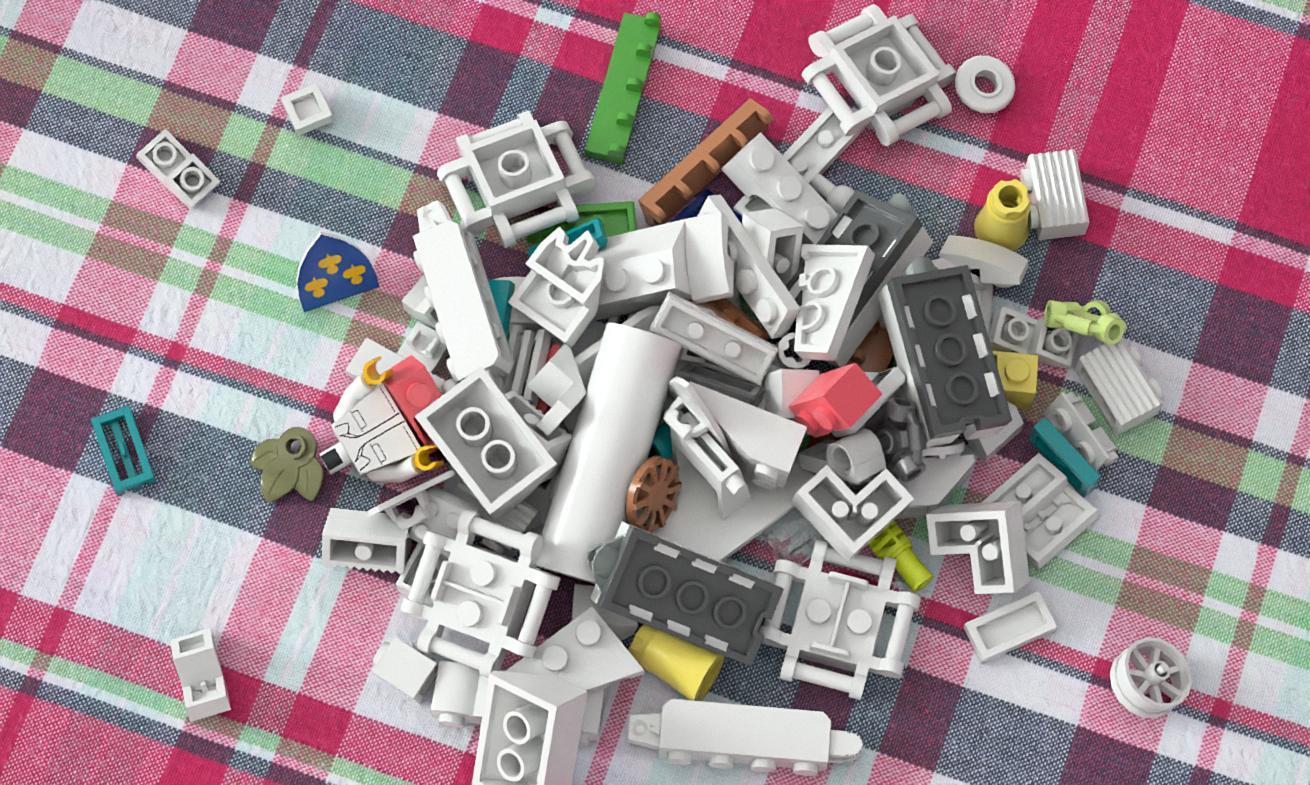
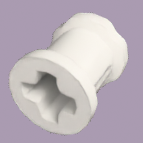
M795 333L787 334L775 345L779 351L774 358L773 364L783 369H803L811 360L802 359L800 356L796 361L793 357L786 358L784 352L789 347L794 351Z

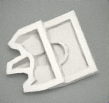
M558 227L540 243L526 262V265L532 270L508 303L572 348L597 313L604 259L600 257L595 258L599 245L588 230L572 244L568 245V236L561 227Z

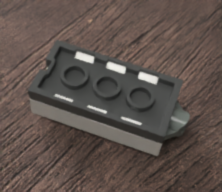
M856 189L816 244L868 246L875 253L836 361L823 360L837 368L846 365L882 315L877 294L891 278L900 277L914 259L924 256L933 244L932 239L919 221L916 211L903 194L897 193L888 202H883ZM805 261L786 285L787 290L799 307L802 305L803 291L799 288V274L804 273ZM796 318L792 323L790 329L788 330L787 334L795 333Z
M920 256L914 259L900 277L891 278L877 295L897 367L906 376V381L902 384L906 399L916 403L915 417L918 424L923 423L926 448L950 444L961 433H964L966 440L996 435L1012 421V417L969 266L938 269L927 257Z
M623 521L620 524L615 539L593 546L587 554L588 566L596 581L589 599L597 605L751 667L764 639V635L758 632L764 617L772 619L784 591L782 587L769 580Z

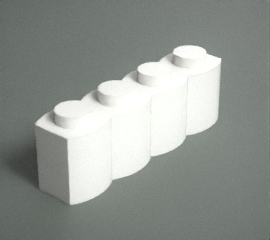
M439 661L431 705L432 717L438 718V723L446 727L463 728L464 723H476L480 725L481 729L488 678L481 676L479 670L462 663ZM605 688L595 692L592 690L587 693L579 746H587L589 741H598L606 693Z

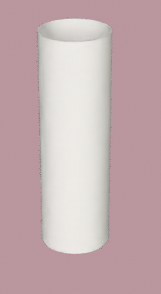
M610 322L606 324L586 389L587 394L584 396L572 439L542 531L543 544L536 563L537 567L596 584L595 578L588 566L587 554L593 546L615 539L622 521L628 523L626 516L628 489L636 471L648 458L669 390V381L672 380L682 345L638 328Z

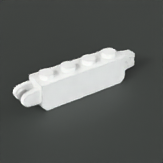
M438 200L417 209L420 233L413 236L417 251H414L413 256L417 267L425 275L428 284L424 288L426 298L430 306L437 313L439 320L435 324L437 334L442 343L447 346L450 358L447 359L448 370L456 382H461L482 366L504 394L505 388L501 378L510 374L514 362L474 235L467 232L459 224L452 222L445 206Z
M671 699L662 706V713L630 715L628 726V743L659 750V757H667L666 761L668 763L676 765H690L692 760L709 761V766L720 769L733 768L734 763L749 764L751 765V770L758 772H775L776 767L793 768V773L797 775L816 776L818 771H826L828 762L840 764L851 762L853 764V761H857L860 758L861 748H863V740L860 739V736H857V733L831 730V720L821 711Z

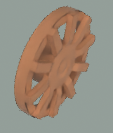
M653 456L646 460L636 471L626 497V516L629 524L652 533L659 527L663 528L672 510L676 511L678 505L675 502L678 490L682 489V482H679L678 471L680 468L672 460L662 456ZM661 465L660 473L658 476L656 466ZM643 508L644 511L638 519L636 511ZM649 516L648 523L644 524V522Z

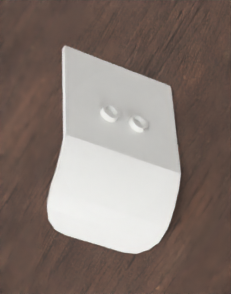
M649 306L623 322L622 325L654 333L650 331V326L661 306ZM602 338L575 357L585 390L589 383ZM707 359L705 360V363H708V364H711V365H715V366H716L715 363H713V362H711V361H709V360H707ZM584 397L562 420V424L569 434H573ZM679 410L681 413L680 423L691 424L693 427L699 424L689 412L683 414ZM660 416L657 427L665 422L664 417ZM670 427L673 454L671 460L680 468L678 474L679 482H682V489L678 490L675 502L678 505L676 511L672 510L663 528L659 527L652 533L724 562L796 508L791 502L795 493L815 475L811 471L800 469L799 458L796 456L784 489L778 486L774 490L766 489L751 481L753 476L745 474L707 432L696 438L692 437L688 441H683ZM656 466L657 475L659 476L661 468ZM643 508L636 511L638 519L644 511ZM649 516L644 522V524L648 523Z

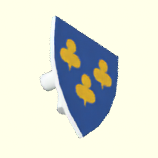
M319 232L306 249L299 264L296 280L298 296L304 312L380 287L369 258L356 245L342 237L324 232Z

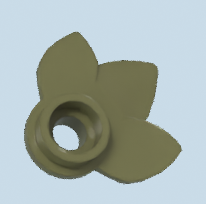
M293 427L286 430L279 439H267L255 448L249 464L254 468L264 470L261 475L260 487L267 502H274L283 498L294 488L310 501H314L318 496L324 479V469L315 457L318 449L317 440L309 430ZM299 440L301 449L297 454H293L291 452V444Z

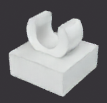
M417 321L397 354L403 358H407L410 355L414 356L426 366L430 373L435 374L448 354V349L440 340L437 331Z

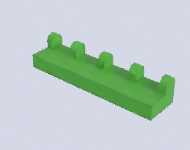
M624 12L586 144V157L620 165L624 164L662 28V17L658 13L648 12L646 17Z

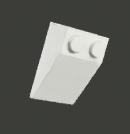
M690 381L689 383L703 400L721 428L733 461L745 474L753 476L751 481L756 485L770 490H774L776 486L784 489L807 426Z

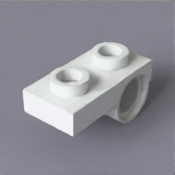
M861 428L856 433L847 435L837 441L826 439L798 453L800 469L818 473L828 465L841 480H845L850 485L866 483L871 479L872 475L886 468L885 456L882 452L880 441L871 430Z

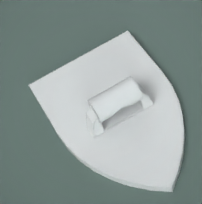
M674 377L669 381V389L674 402L664 416L665 422L683 441H688L692 437L696 438L707 432L732 459L726 438L703 400L689 382L680 377ZM679 410L683 414L689 412L699 424L693 427L691 424L680 423L681 413Z
M452 469L366 511V514L369 518L385 511L401 530H406L431 517L426 490L457 475V472ZM414 497L417 498L419 505L415 507L413 516L404 512L399 514L396 506Z

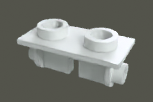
M1062 392L1043 412L1052 425L1096 472L1103 464L1109 466L1119 458L1116 454L1117 446L1112 443L1103 428L1099 427L1091 431L1088 427L1096 419L1083 402L1081 396L1076 397L1073 392L1068 394Z

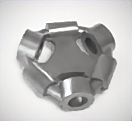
M892 397L889 399V402H885L867 420L864 428L871 430L879 439L885 456L887 470L896 479L900 478L903 482H908L917 478L926 470V465L922 460V450L927 449L923 423L918 424L915 417L916 403L903 397ZM890 419L898 422L907 423V426L905 429H902L898 427L896 424H894ZM907 448L910 449L912 454L904 457L897 463L901 453Z

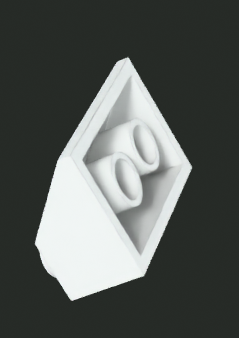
M685 219L607 237L606 248L596 253L595 258H603L604 263L598 310L592 321L641 311L649 306H661L668 292L685 300L692 299L686 263Z
M482 366L415 416L419 424L494 522L526 499L557 466V463Z
M503 671L489 673L472 785H572L588 691L555 675Z

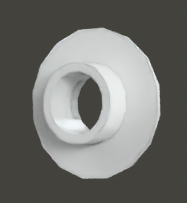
M988 55L974 56L966 60L958 68L955 77L956 92L961 101L970 109L981 113H996L1006 108L1012 101L1016 89L1014 76L1009 67L1001 60ZM983 77L991 81L994 86V92H981L975 85V79Z

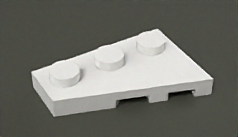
M802 244L801 257L805 260L804 273L799 274V288L803 291L801 309L796 316L794 351L802 359L836 361L875 253L868 246Z
M593 606L539 645L534 659L523 657L505 671L555 675L588 692L592 690L595 692L606 688L609 684L626 678L632 679L644 675V669Z

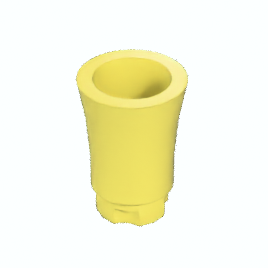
M1016 179L1012 181L1001 180L989 192L985 206L975 219L974 229L978 239L1000 245L1011 251L1019 249L1026 242L1030 230L1028 217L1031 199L1027 193L1028 188L1022 182Z
M645 624L640 627L628 649L643 669L666 682L686 699L702 701L718 677L724 662V656Z

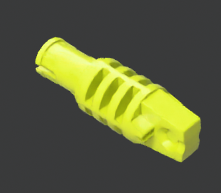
M894 520L867 546L882 560H884L885 556L897 559L895 570L910 586L912 592L916 593L929 584L934 575L929 572L911 550L913 548L911 539L906 537L905 532L897 526Z

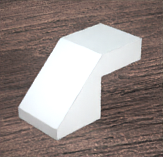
M566 344L557 351L527 385L551 407L536 424L547 436L552 433L587 394L572 350Z
M208 628L171 639L173 661L183 688L185 708L190 722L231 710L228 690L211 629Z

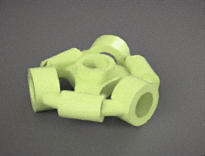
M1049 300L1045 307V327L1064 328L1081 335L1095 336L1098 340L1109 345L1118 343L1127 329L1124 320L1117 313H1111L1108 304L1102 300L1090 301L1085 306H1080L1077 302ZM1095 307L1099 309L1101 312V316L1091 314V308Z

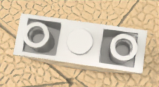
M961 453L959 457L945 456V459L926 457L923 459L926 470L920 476L908 482H903L898 478L897 480L914 497V500L896 519L926 517V514L945 505L971 475L975 463L974 454L963 455ZM879 473L872 475L871 479L866 483L852 486L855 487L858 491H861L875 477H877Z

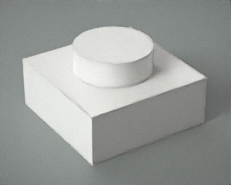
M317 83L281 97L282 104L297 136L334 122L330 109Z

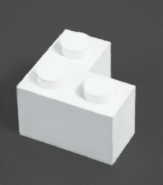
M826 465L795 493L791 502L848 563L910 506L914 497L887 468L855 495L833 470Z
M1021 501L942 505L926 514L931 555L970 553L975 594L1015 593L1030 582Z

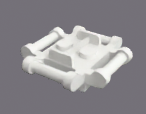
M872 4L861 11V15L827 32L818 31L810 35V48L815 55L822 57V59L806 67L801 76L808 85L815 86L841 121L839 127L846 136L855 134L863 126L871 123L876 130L879 141L884 146H889L897 142L899 136L934 117L941 119L951 113V103L941 88L953 82L957 72L951 64H945L918 28L920 23L913 14L906 15L899 20L895 15L887 18L877 5ZM831 72L835 74L860 110L856 112L851 110L827 78V74ZM922 95L928 101L927 104L893 122L889 118L910 107L914 100Z
M527 110L517 114L518 118L470 137L464 134L455 138L462 158L442 165L437 171V176L442 186L447 187L462 219L460 226L476 237L482 234L487 227L495 225L504 248L516 245V240L564 221L570 224L579 220V215L571 195H585L592 192L597 186V181L593 173L586 170L571 139L573 132L566 121H557L540 128L537 120H534L530 111ZM549 144L558 146L571 173L570 176L564 178ZM470 174L486 207L475 211L461 181L463 177ZM558 201L560 207L510 225L508 219Z
M465 509L458 519V532L455 539L426 530L422 541L426 545L408 598H403L400 610L428 620L426 628L419 636L417 651L429 656L434 653L475 668L479 670L481 676L489 678V673L500 671L507 650L520 656L534 659L538 648L534 643L552 590H557L561 578L535 567L543 544V537L530 531L523 534L482 519L478 512ZM477 534L520 550L519 560L474 545L475 535ZM443 549L451 553L448 561H443L431 594V600H434V604L430 606L425 604L424 601L441 550ZM445 626L490 643L488 652L483 654L441 638Z
M817 538L809 568L799 566L788 560L776 561L773 571L774 575H776L775 584L782 587L784 591L772 619L765 618L764 624L759 627L758 632L764 635L762 644L787 650L779 679L792 682L793 678L847 692L849 693V698L861 700L868 672L890 678L902 677L904 664L901 660L913 613L919 610L921 597L910 592L889 590L897 559L885 556L884 560L858 553L847 563L832 546H828V541ZM823 562L880 576L878 585H870L867 580L830 571L829 574L821 572ZM794 581L804 584L792 633L788 634L779 629L791 584ZM885 606L897 608L885 658L872 656ZM802 658L855 672L852 677L799 663L797 660Z

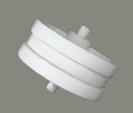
M1146 637L1135 641L1113 661L1110 671L1111 687L1118 701L1129 712L1141 718L1155 719L1166 715L1173 708L1181 704L1189 695L1192 684L1190 667L1183 654L1174 645L1160 638ZM1141 654L1149 656L1148 664ZM1129 659L1138 670L1129 669ZM1168 677H1170L1172 685L1165 681ZM1161 692L1171 698L1170 703H1163Z

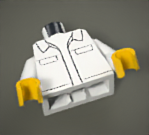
M381 356L368 361L364 365L363 373L346 388L333 413L335 422L331 426L339 442L319 454L331 475L352 463L360 478L368 477L371 481L378 483H403L426 470L441 468L444 465L443 460L433 463L429 460L430 451L438 447L435 444L421 447L384 384L377 386V384L389 379L393 375L392 368L382 375L377 372L376 363L382 359Z

